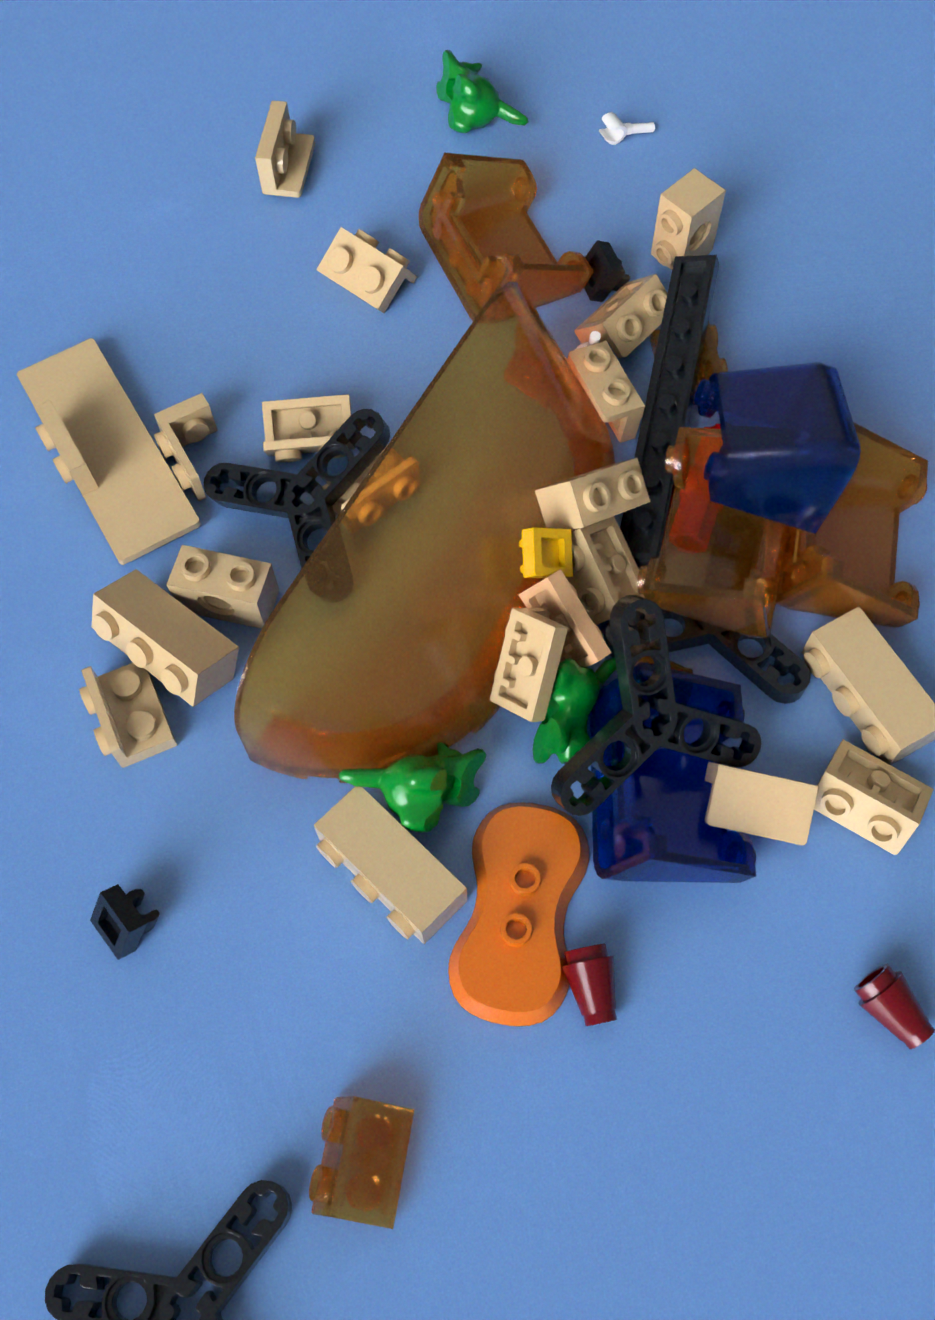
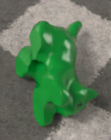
M445 50L443 52V76L441 81L437 82L436 93L440 100L450 103L448 123L451 129L459 133H468L473 129L484 128L495 117L515 125L525 126L529 122L525 115L500 100L498 91L488 78L477 75L482 68L481 63L459 62L452 51Z
M615 657L605 660L595 672L591 668L579 666L572 658L559 662L545 720L540 723L534 737L532 750L533 759L536 763H545L553 753L556 754L562 764H566L590 740L587 734L588 717L599 697L600 688L610 675L617 670Z
M438 742L437 756L426 757L411 754L392 762L388 768L343 769L339 772V778L341 781L356 787L381 789L388 809L400 818L404 828L419 833L429 832L438 824L443 804L466 807L476 801L480 790L474 786V778L486 759V753L483 749L477 748L462 754L455 749L448 748L443 742Z

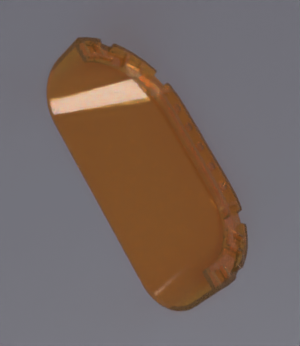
M508 282L504 284L483 306L263 626L244 667L234 708L235 728L250 761L272 771L295 778L308 779V776L338 778L340 783H346L339 778V772L343 769L388 768L392 762L411 754L426 757L437 756L438 742H443L449 748L471 731L477 733L500 709L501 706L489 700L512 608H526L519 594L544 579L523 578V573L520 572V566L523 565L522 547H519V541L522 539V529L532 527L546 528L535 490L600 467L615 464L613 445L605 422L600 418L569 361L524 288L519 283Z

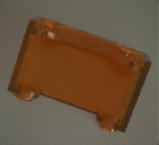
M444 153L419 209V226L471 320L477 324H494L581 292L594 271L580 252L568 251L561 256L558 262L554 258L527 214L536 196L537 185L525 161L521 159Z
M841 417L796 448L788 457L781 475L768 582L769 600L789 610L835 618L860 607L873 624L893 628L901 627L917 620L920 607L919 591L915 585L908 582L900 581L895 583L899 514L920 502L927 491L928 460L845 417Z
M679 427L675 445H669L666 452L665 468L667 473H673L675 489L659 557H651L648 566L642 565L640 567L637 582L638 593L644 594V598L655 602L663 610L748 637L768 639L773 624L796 495L797 473L794 434Z

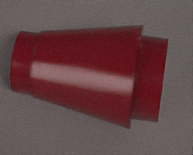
M597 944L564 952L567 965L562 966L580 1012L584 1016L585 1025L591 1026L617 1020L615 1012L614 956H608L606 944Z
M884 964L865 976L855 986L854 991L861 998L858 1004L900 1041H903L909 1049L918 1047L935 1032L934 1027L929 1023V1019L901 971L894 972L888 964Z

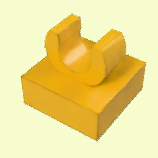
M539 527L522 529V539L519 541V547H522L523 565L520 566L523 578H546L560 569L566 578L573 577L571 529Z

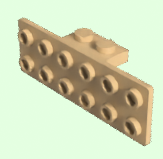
M93 338L87 339L17 372V377L43 423L35 427L47 451L54 448L58 450L60 455L52 459L65 483L72 480L75 481L121 565H125L201 526L200 519Z

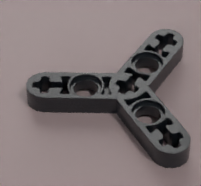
M372 409L358 410L344 422L298 474L232 463H219L207 472L204 478V489L212 500L223 507L289 518L305 584L309 592L322 602L329 604L338 603L350 592L352 579L332 506L385 449L390 440V429L378 412ZM367 426L370 429L373 428L376 433L373 437L368 438L362 435L361 429ZM349 441L360 451L357 456L346 446ZM338 455L346 456L348 465L345 471L336 476L328 475L327 466L330 460ZM318 475L329 485L327 489H324L315 480ZM231 479L237 485L244 487V490L241 492L237 488L226 487L224 491H221L219 487L221 483H228ZM266 482H275L276 493L274 497L267 502H258L257 491L259 487ZM305 492L314 499L313 503L309 506L300 499L301 495ZM316 529H326L328 540L325 546L319 550H309L307 542L309 535ZM325 561L327 569L338 577L331 581L332 588L330 590L320 585L326 581L324 567L317 562Z
M731 517L724 519L719 523L713 537L699 596L659 605L664 619L671 618L677 620L683 627L681 635L676 637L666 636L668 651L673 652L709 644L768 697L779 703H793L801 698L810 683L811 675L809 668L803 660L740 608L755 548L756 531L752 524L742 518ZM730 535L739 537V544L734 557L726 555ZM719 570H727L735 575L737 584L732 587H722L714 581L712 574ZM715 600L724 602L720 613L721 621L719 625L710 623V614ZM636 610V617L628 621V627L638 631L637 624L645 619V613ZM609 621L605 629L604 641L612 652L609 655L615 657ZM640 639V644H644V645H649V644H650L649 642H647V641H645V640H643V639ZM743 639H753L762 646L763 654L756 658L746 657L739 651L737 644ZM770 656L774 657L773 666L769 664L767 670L763 671L762 668L766 665ZM788 673L795 677L793 684L789 682L783 686L777 681L780 675L786 676Z
M627 595L619 599L610 613V628L623 709L559 769L553 777L551 784L552 796L562 808L572 815H587L598 808L659 747L740 768L751 764L757 758L761 749L760 734L751 725L734 717L675 700L664 616L661 608L655 602L638 595ZM636 610L645 613V619L637 624L638 631L628 627V621L636 617ZM640 639H643L649 642L650 644H640ZM650 656L654 662L653 674L647 681L637 683L633 677L634 666L639 659ZM638 695H647L648 701ZM650 708L659 712V716L652 719L651 728L643 724V720L650 717ZM695 718H701L704 727L700 738L692 743H686L683 735L686 725ZM720 733L734 739L742 738L740 746H732L730 748L719 742ZM622 741L625 747L622 760L614 766H606L603 760L605 749L613 742ZM592 765L604 775L597 779L594 776L595 774L588 770V767ZM576 781L581 783V788L584 791L579 798L573 795L574 793L570 788Z
M260 1180L250 1184L237 1198L177 1277L89 1264L66 1265L57 1270L49 1279L45 1289L47 1310L57 1320H129L119 1313L117 1297L120 1290L126 1284L136 1282L144 1288L147 1295V1303L140 1316L133 1320H176L181 1312L179 1305L176 1304L178 1297H192L203 1284L202 1281L196 1280L193 1277L197 1270L200 1269L208 1282L221 1287L223 1291L218 1298H216L212 1290L205 1292L196 1306V1310L201 1315L199 1320H223L222 1310L287 1225L292 1211L290 1195L283 1186L273 1181ZM273 1192L277 1196L273 1208L278 1212V1215L274 1221L268 1219L260 1220L252 1230V1234L261 1237V1241L254 1248L247 1235L232 1229V1225L238 1218L242 1225L247 1226L257 1212L256 1207L252 1204L253 1199L257 1195L267 1198ZM231 1239L241 1247L243 1254L242 1264L233 1275L222 1276L213 1268L212 1254L220 1242ZM77 1275H80L81 1287L104 1290V1277L110 1278V1282L103 1294L102 1302L79 1301L75 1303L73 1311L70 1310L71 1299L62 1296L64 1285L74 1284ZM101 1303H102V1317H101V1316H97V1314H96L97 1311H98V1309H99L100 1306H101Z

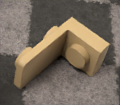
M200 393L154 414L160 432L155 433L154 437L163 456L166 459L173 455L177 464L171 466L179 485L183 491L191 488L198 501L205 499L206 495L199 476L185 453L183 446L199 442L207 435L218 431L210 406L203 393Z

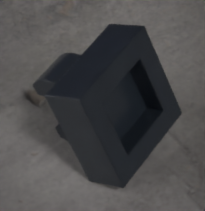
M599 240L595 242L575 270L590 301L603 302L612 290L618 291L631 279L629 275L625 274L622 261L617 258L610 243Z
M119 884L100 892L90 919L118 960L136 951L143 933H147L154 928L160 915L157 909L148 914H140L136 907L141 905L145 895L142 889H135L125 894Z

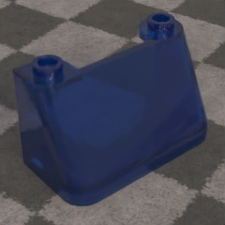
M820 362L718 372L713 373L708 380L702 379L694 396V404L697 405L698 413L702 417L711 418L715 412H718L723 445L719 452H712L704 469V479L709 481L710 501L816 534L852 478L859 462L861 451L837 369Z
M640 662L635 665L633 669L635 681L637 683L647 681L653 674L654 664ZM671 669L676 701L734 717L744 722L745 712L742 706L741 685ZM618 678L603 687L599 692V697L590 712V739L623 709ZM638 695L648 701L647 695ZM650 708V717L643 720V724L651 728V721L654 717L659 716V712ZM695 718L686 725L683 734L686 743H692L700 738L704 727L701 718ZM720 733L718 741L722 743L730 737ZM622 741L613 742L605 749L603 760L606 766H614L622 760L625 753ZM659 747L598 808L592 811L593 863L597 875L601 879L620 882L741 883L756 877V851L749 836L738 831L727 832V829L710 826L705 822L712 783L704 780L708 761L717 762ZM591 765V772L595 774L594 776L597 779H600L604 774Z

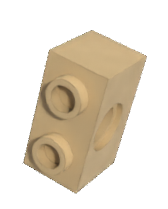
M694 168L661 193L651 255L660 264L672 270L676 256L708 255L713 251L726 190Z
M638 458L600 467L535 490L546 528L579 529L650 502Z
M187 545L181 546L166 584L171 596L196 615L265 630L279 593V587L271 563Z

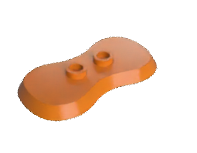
M509 803L490 811L481 821L475 832L472 844V859L477 881V897L472 916L451 952L448 974L455 999L470 1014L492 1023L507 1026H531L542 1023L553 1016L562 1005L568 992L569 983L562 966L567 965L564 954L567 951L564 939V921L568 904L585 876L589 863V846L583 828L567 813L553 807L535 803Z

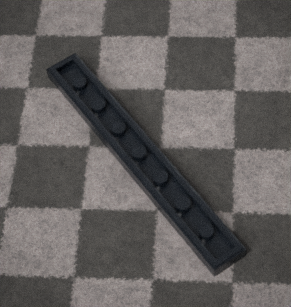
M717 255L676 256L674 259L634 457L638 458L650 502L623 512L620 530L638 569L662 570L719 268Z

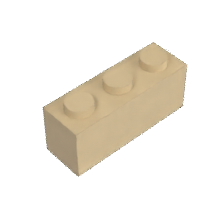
M137 569L93 594L91 627L97 635L105 641H110L124 652L136 666L147 670L161 681L169 692L180 696L191 706H196L234 679L239 646Z
M860 607L812 631L801 652L804 655L805 664L808 666L810 673L816 678H821L830 690L837 709L844 716L850 717L859 729L862 741L870 753L879 756L882 761L892 765L935 740L934 701Z
M355 786L314 824L320 840L316 845L318 851L335 868L343 863L355 875L351 883L356 890L370 903H373L378 898L391 911L386 916L388 921L407 940L414 934L425 944L467 902V888L363 787Z

